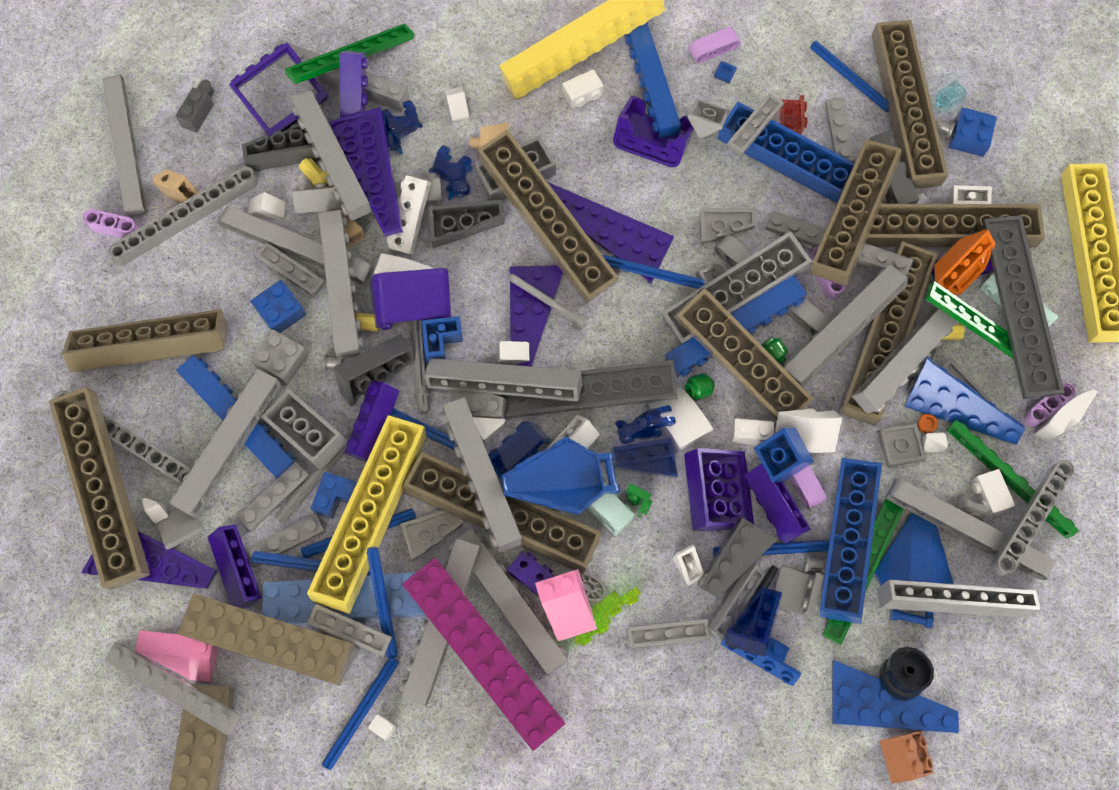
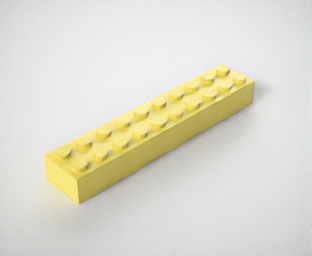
M608 0L499 65L505 85L516 100L526 96L530 91L541 87L542 84L550 79L556 78L557 75L565 70H569L573 65L584 61L588 56L599 52L603 47L614 43L618 38L629 34L633 29L644 25L653 17L659 16L665 11L664 0Z
M1069 164L1062 172L1061 180L1088 342H1119V234L1106 164Z
M387 416L307 592L312 602L350 614L369 571L367 548L374 546L379 548L403 493V484L427 438L424 426Z

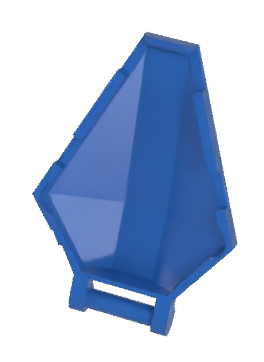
M564 437L543 452H538L501 475L504 496L580 515L604 494L620 492L612 462L614 460L613 453L597 454L574 440ZM600 462H605L608 486H604Z
M911 513L878 564L874 574L879 584L882 585L888 580L954 584L937 526ZM890 609L889 618L894 621L903 620L921 624L931 629L934 622V612L923 611L925 612V617L900 612L898 609Z

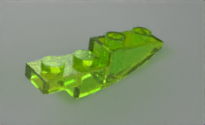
M637 586L619 597L616 591H613L598 603L592 610L597 629L577 635L574 641L575 645L581 644L583 647L592 641L591 637L596 633L600 636L609 630L608 626L611 624L608 618L609 615L613 618L622 612L621 608L628 604L630 607L639 601L638 597L641 595V592Z

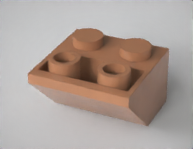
M922 731L880 740L892 784L915 780L934 773L933 762L928 755L927 742L922 735Z

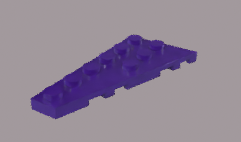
M558 266L510 267V274L516 275L554 300L563 274ZM510 281V341L529 343V361L517 364V366L532 367L552 307Z
M138 531L150 571L149 576L138 579L139 581L208 589L217 570L173 548L167 550L163 543ZM92 554L81 573L98 575Z

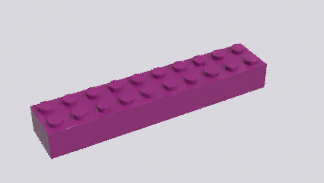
M435 557L402 583L407 592L532 751L537 749L566 724Z

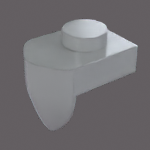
M714 264L699 270L695 275L699 279H704L705 284L723 274L725 266Z
M962 494L957 501L956 508L981 521L988 513V506L969 501L965 494Z

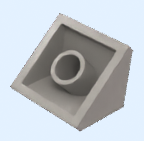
M696 98L688 114V119L700 139L722 130L730 110Z

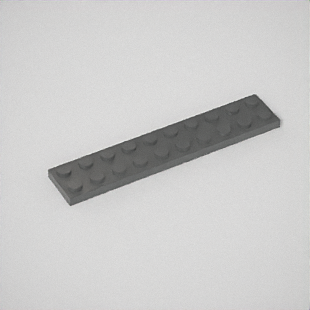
M1022 215L984 219L982 222L984 230H989L996 243L991 251L990 259L1023 399L1062 395L1065 392Z
M674 360L581 371L582 388L578 401L494 394L506 399L504 419L678 399Z

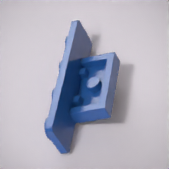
M755 627L750 631L747 640L728 631L721 642V645L728 650L733 651L791 686L801 676L800 671L784 663L789 647Z

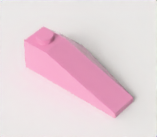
M140 630L135 651L190 680L211 683L219 647L179 634Z

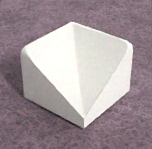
M927 433L921 438L925 453L942 452L947 448L946 433Z
M147 498L142 499L144 510L153 523L156 524L169 517L164 504Z
M376 715L369 725V730L384 740H388L396 729L393 723L381 715Z

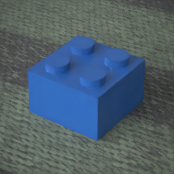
M962 107L955 118L954 123L956 124L952 131L948 148L984 157L991 146L997 116Z
M279 280L250 300L271 331L275 330L278 333H282L307 315L301 304L282 280Z
M783 428L754 448L772 483L784 482L814 463L796 428Z

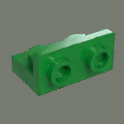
M631 483L629 484L625 497L628 498L627 501L632 505H641L637 514L641 518L642 514L647 515L653 502L650 500L651 494Z

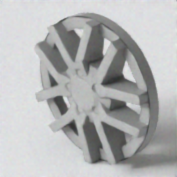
M580 573L589 603L597 605L599 602L601 603L606 596V589L603 583L591 574Z

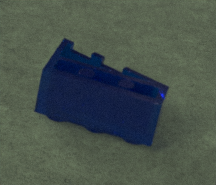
M529 421L520 423L516 427L517 431L512 436L508 435L502 441L503 444L488 454L494 471L500 479L501 475L515 468L517 464L526 460L531 454L535 455L538 452L537 449L544 442L548 444L552 441L538 424Z
M671 438L618 446L611 449L614 456L615 469L669 478L678 477Z
M762 587L750 601L746 610L739 615L734 625L727 630L725 645L766 657L781 605L782 592Z

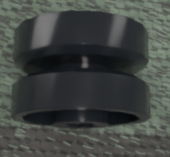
M902 647L882 663L879 670V679L889 695L896 699L907 701L916 698L931 685L934 679V668L930 659L920 650L912 647Z

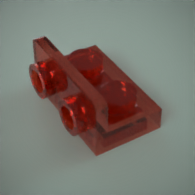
M800 95L798 100L781 99L784 105L780 109V124L802 134L804 128H807L808 119L805 117L807 102L804 101V95Z

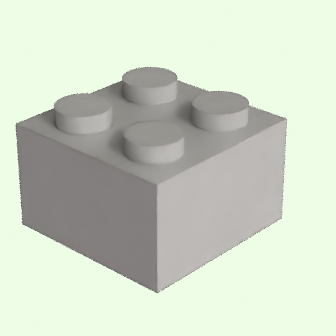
M272 330L251 361L256 368L278 379V381L287 386L308 357V353L301 345Z

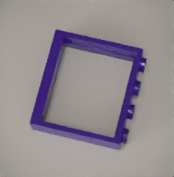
M288 42L284 45L283 43L279 46L277 45L273 53L270 55L267 53L262 56L258 64L248 66L244 74L241 76L236 75L229 84L232 91L268 137L272 136L276 131L280 130L283 132L291 127L299 119L298 115L294 116L292 112L272 128H269L239 88L286 54H288L295 65L301 63V59ZM311 78L308 82L318 93L314 97L318 104L321 105L328 99V95L317 80Z

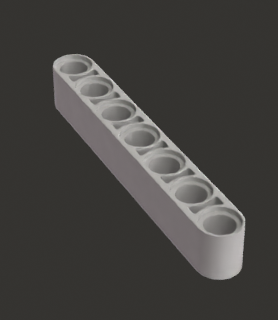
M1061 460L1057 462L1045 474L991 562V571L995 575L1004 576L1016 569L1072 477L1074 466L1070 461ZM1059 468L1063 470L1064 474L1059 471ZM1049 483L1054 486V489L1050 487ZM1040 498L1044 501L1045 505L1040 502ZM1030 514L1035 517V521L1031 519ZM1020 529L1025 532L1026 537L1021 535ZM1010 546L1016 549V553L1012 552ZM1001 561L1006 565V570L1001 567Z

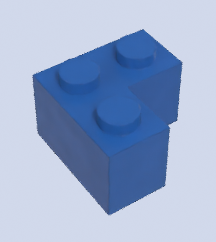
M460 316L422 320L427 364H429L430 358L446 360L445 344L463 342Z
M324 472L310 509L315 514L333 519L339 502H349L357 482Z

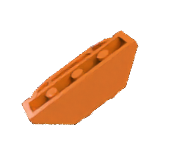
M985 229L959 239L934 265L935 282L952 294L961 295L986 269L991 257V251L996 244L989 230Z

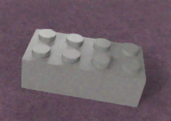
M540 136L520 144L545 180L556 175V164ZM482 163L474 165L476 177L489 201L507 198Z
M289 388L261 416L269 426L320 471L347 444L346 439Z

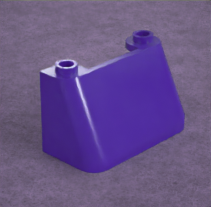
M631 95L618 117L613 137L614 145L618 149L668 167H677L684 156L694 131L688 115L682 116L679 119L681 127L678 135L659 139L657 132L654 133L652 128V117L649 118V115L645 113V102Z
M434 268L384 272L372 276L370 291L375 328L389 330L396 322L451 317L448 269Z

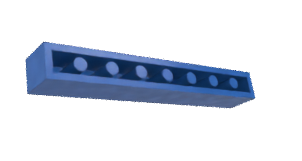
M646 22L644 25L633 29L629 34H625L624 37L626 45L630 47V58L634 59V71L639 75V87L643 88L644 91L643 100L648 104L649 118L652 117L653 131L654 133L657 132L660 139L678 135L681 124L648 22Z
M793 275L731 315L753 335L758 327H766L776 316L782 317L788 313V309L792 306L796 308L803 304L807 293ZM694 337L665 354L666 361L674 360L675 375L677 377L681 375L682 377L687 376L692 372V368L697 365L699 367L703 366L708 362V358L712 357Z
M193 355L178 367L176 371L224 421L228 409L234 406L237 398L234 399L231 395L233 391L227 384L222 386L219 383L221 378L214 371L210 373L207 370L209 365L202 358L198 360ZM257 423L244 444L278 479L294 464L293 460L296 458L289 450L284 452L280 448L283 444L276 437L272 439L268 435L271 431L263 423L261 425Z

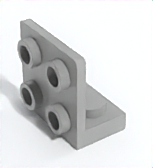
M782 566L777 578L771 605L811 617L816 611L824 574L816 572L814 575H809Z

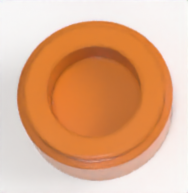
M924 414L917 421L918 429L925 434L932 433L938 427V420L931 414Z

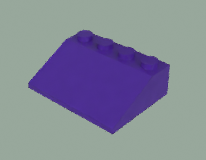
M696 448L685 453L684 459L693 531L731 530L738 517H742L754 524L750 488L744 476L748 473L745 451Z

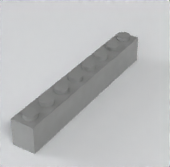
M279 40L278 43H277V45L279 46V45H281L282 43H283V45H284V44L287 43V42H286V41H283V40ZM288 43L302 62L320 55ZM288 54L275 62L276 65L283 68L295 65ZM340 68L314 77L320 82L340 89ZM366 72V76H368V86L366 87L368 100L403 112L409 100L408 88Z
M311 89L291 97L293 105L290 108L294 116L298 115L299 119H297L301 130L305 129V138L308 144L312 143V152L315 158L319 157V166L322 172L326 171V180L329 186L334 187L333 193L336 200H341L342 205L340 207L344 216L348 215L352 221L371 213L369 202Z
M426 173L423 177H418L417 174L407 175L431 182L427 201L442 200L440 175H436V173ZM394 176L398 199L402 193L401 182L405 178L399 179V176ZM317 183L315 187H308L306 184L297 185L292 191L295 213L341 209L340 205H342L341 200H336L333 193L334 187L326 185V183Z
M341 210L321 212L318 215L335 354L338 359L355 357L361 354L360 349L364 347L362 337L359 338L358 331H361L360 320L356 319L359 308L358 303L354 302V296H357L356 286L355 284L352 285L351 280L355 277L353 267H350L349 261H352L351 250L347 249V244H350L349 234L345 233V227H348L347 217L342 215Z
M889 265L886 269H881L872 282L869 281L859 295L853 296L846 308L842 307L838 311L837 316L833 320H829L820 333L813 335L810 340L811 342L807 346H802L797 355L785 363L784 369L804 388L907 287L908 277L892 265Z
M934 306L852 395L853 399L867 414L881 411L885 407L884 403L896 395L897 388L903 386L908 381L907 377L920 368L919 364L925 361L927 356H931L930 352L941 345L943 337L948 336L953 331L952 327L959 324V322Z
M430 358L424 374L427 388L578 401L582 388L581 371Z
M259 369L251 374L247 386L239 392L234 406L228 409L226 418L218 424L213 438L206 442L205 450L201 456L195 459L192 470L184 476L182 485L172 494L170 502L172 506L196 519L282 386L278 379Z
M465 397L442 405L443 412L440 413L444 424H448L449 429L447 433L450 441L454 440L456 447H454L457 458L461 457L463 462L461 469L464 476L468 475L470 481L467 483L470 492H475L477 498L475 504L478 511L482 510L484 515L482 522L485 529L489 528L491 536H489L492 547H496L499 553L521 545V535Z
M471 528L458 539L482 547L473 574L545 674L549 676L567 662L566 656L568 653L562 645L557 646L553 641L556 638L549 628L545 630L541 624L544 622L538 612L533 613L529 608L532 604L525 595L521 597L518 592L519 586L514 579L511 581L506 576L508 571L502 563L498 565L494 560L496 557L495 553L490 547L486 549L482 543L485 540L479 531L475 533Z
M456 538V541H452L448 553L451 555L449 561H445L443 568L465 595L482 547ZM429 619L425 620L422 625L421 632H424L422 639L417 641L414 652H417L415 659L410 661L407 672H410L408 679L403 681L400 692H403L401 698L422 706L428 705L448 647L447 641Z
M888 580L877 588L880 608L1015 618H1028L1041 610L1035 590Z

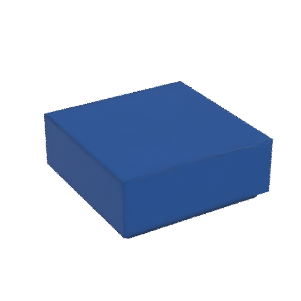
M721 61L714 74V78L730 84L737 67Z

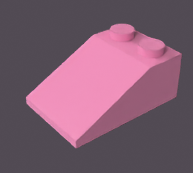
M578 569L535 583L542 606L558 641L597 629Z

